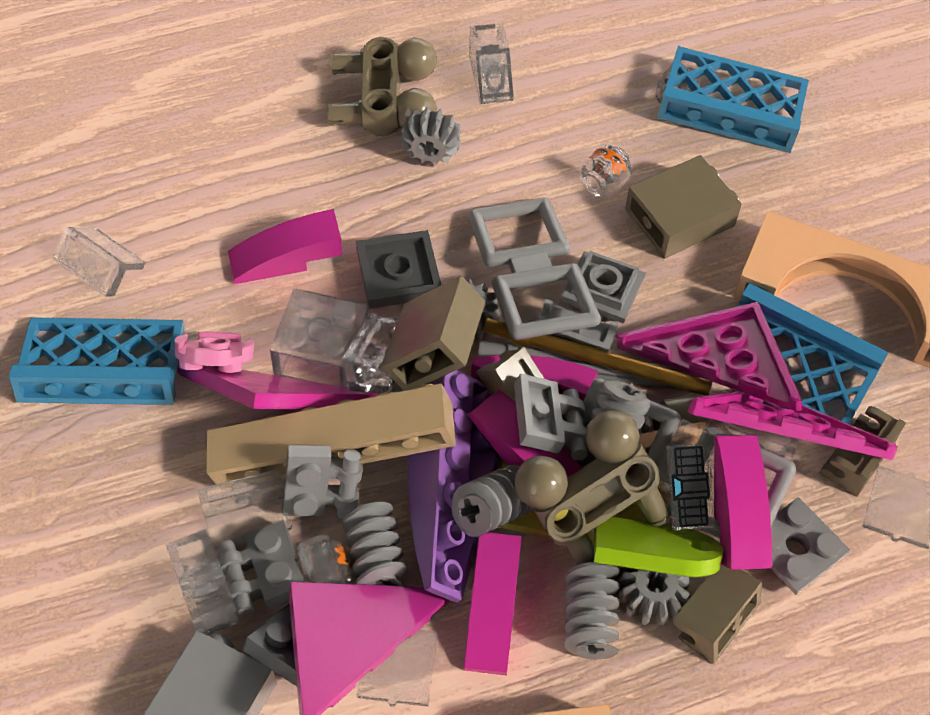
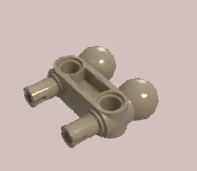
M377 37L368 41L364 48L361 49V52L331 53L330 60L333 75L362 73V99H359V102L329 103L328 119L330 126L360 124L361 127H364V130H368L375 136H387L394 133L400 126L403 127V123L406 122V118L412 115L413 110L422 112L427 106L431 111L437 112L434 98L423 89L411 88L400 94L401 75L407 79L419 81L427 78L434 72L437 55L432 44L426 40L413 37L399 45L390 38Z
M607 410L598 413L589 422L586 440L590 452L597 459L568 478L564 467L557 460L546 456L538 455L526 459L517 469L514 483L518 498L524 504L533 508L538 520L553 543L566 546L577 565L594 562V545L587 533L634 502H637L652 527L661 526L672 517L671 511L657 489L660 482L658 467L647 455L641 442H639L640 436L636 422L629 414L622 411ZM638 463L636 471L626 476L628 468ZM568 510L567 515L563 519L554 521L560 511Z

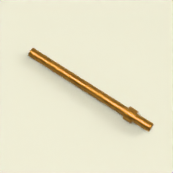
M487 318L484 326V333L512 340V345L525 347L526 349L530 345L693 393H699L703 396H709L712 382L551 335L514 340L509 334L506 323L495 319Z

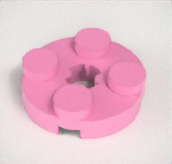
M204 331L198 332L197 340L188 341V334H183L175 338V357L179 359V368L184 370H199L204 365L218 366L219 371L226 373L242 371V363L248 362L254 357V340L248 338L246 343L241 342V334Z

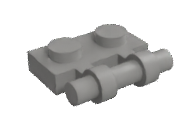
M520 373L514 382L520 445L559 453L565 444L570 449L571 457L574 460L585 459L588 455L587 428L583 426V419L586 413L584 402L579 399L578 391L567 389L562 395L559 394L557 382Z
M288 445L282 502L283 516H324L325 505H335L337 517L344 519L343 514L348 509L358 505L359 492L356 489V484L361 481L363 466L360 463V453L350 449L345 451L344 458H331V446ZM329 479H338L340 485H328Z
M284 520L244 535L248 549L243 551H236L235 544L231 540L223 541L218 545L220 553L218 558L221 573L227 577L229 583L226 590L230 604L236 607L239 617L250 616L254 612L252 602L263 597L269 610L288 603L290 583L306 582ZM255 568L257 578L246 581L243 572Z

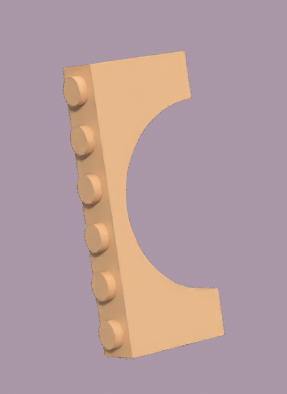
M767 211L740 276L734 297L741 299L749 283L778 296L789 285L812 276L840 275L861 280L887 294L902 309L911 324L915 337V356L913 362L930 368V266L904 259L893 253L884 252L861 244L858 241L827 232L821 228Z

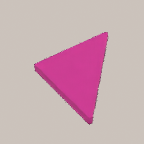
M758 302L615 335L619 349L796 412L802 410L800 395Z
M178 360L177 373L180 376L253 409L321 408L336 405L343 400H361L376 397L380 394L378 392L248 370L226 373L219 371L218 366L203 365V368L199 370H184L179 368Z
M740 391L695 397L691 400L688 413L889 460L894 459L898 448L896 443L802 405L801 411L796 412Z
M291 582L288 593L299 714L321 715L329 707L333 708L355 688L356 683L369 671L373 672L394 653L398 645L406 638H411L430 621L431 616L441 607H446L450 600L426 591L424 587Z

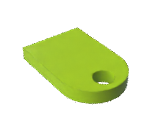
M611 517L594 528V563L689 577L709 576L717 573L721 568L723 547L717 540L699 531L664 524L652 527L649 522Z

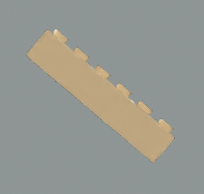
M442 383L436 385L422 384L411 390L396 393L382 392L376 397L361 400H343L336 405L321 408L308 407L301 409L299 412L281 416L267 415L260 420L241 424L228 423L221 428L207 430L206 473L224 491L285 479L288 445L331 446V458H344L345 451L353 449L360 453L361 464L456 446L452 402Z

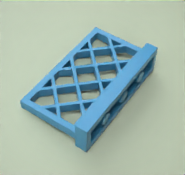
M678 46L657 118L791 153L800 130V119L809 80ZM682 59L694 62L699 68L688 72L680 61ZM718 69L728 71L731 77L720 80L714 71ZM705 75L712 84L701 88L694 79ZM747 79H759L764 85L754 89ZM686 83L692 92L675 88L674 86ZM738 83L745 93L734 97L727 87ZM786 86L798 89L799 91L798 94L787 98L780 88ZM718 91L725 100L707 95ZM771 92L778 102L767 105L760 96ZM752 100L758 109L741 105V103ZM784 108L792 118L778 115L774 112Z
M749 283L742 294L738 306L758 302L769 328H771L773 337L784 335L792 340L794 349L781 352L784 360L798 357L803 373L792 375L791 377L794 383L806 380L812 396L811 398L803 399L802 405L825 414L822 403L841 398L846 411L842 422L850 424L868 389L881 369L888 352ZM818 352L826 357L829 367L810 371L804 355ZM853 370L866 378L861 386L845 389L839 372ZM832 374L838 391L819 395L813 379ZM856 395V396L854 397L852 403H850V400H849L848 397H849V396Z
M31 317L18 365H12L9 374L16 402L174 405L176 396L174 383L179 360L175 357V338L183 335L184 322L183 320ZM39 331H56L58 335L44 343L37 338ZM82 332H94L96 336L83 344L75 338ZM121 332H131L135 335L121 345L113 338ZM159 333H173L172 338L160 345L151 339ZM68 342L74 349L58 358L52 350ZM103 343L108 344L113 349L100 358H97L90 352ZM143 343L151 349V351L138 359L129 353ZM42 356H45L51 362L48 365H30ZM82 356L90 362L87 366H67ZM120 357L129 363L125 367L107 366ZM158 358L167 363V367H145Z

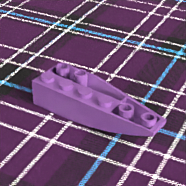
M460 370L427 383L433 385L442 383L452 402L456 446L408 455L410 520L424 589L455 603L462 601L479 537L469 536L457 526L452 515L451 503L453 495L465 483L496 471L499 463V454L468 417L470 412L491 395L482 382Z

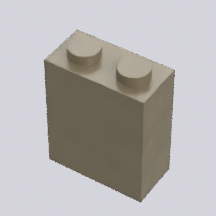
M698 155L629 186L625 209L665 259L734 227L742 203L738 195L733 190H730L721 180L717 170L710 166L701 155Z
M461 275L404 303L380 368L406 391L415 389L419 385L427 384L465 367L486 301Z

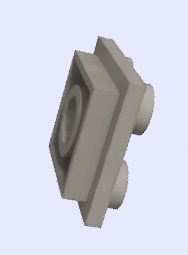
M584 251L577 265L581 270L599 314L609 321L624 323L645 279L646 273L639 271V268L592 251L589 253ZM599 281H606L612 285H602ZM568 282L561 296V301L580 309L571 285Z
M799 497L777 513L771 526L772 568L770 569L795 595L841 561L851 551ZM795 541L800 543L805 548L806 554L796 555L790 552L786 542Z

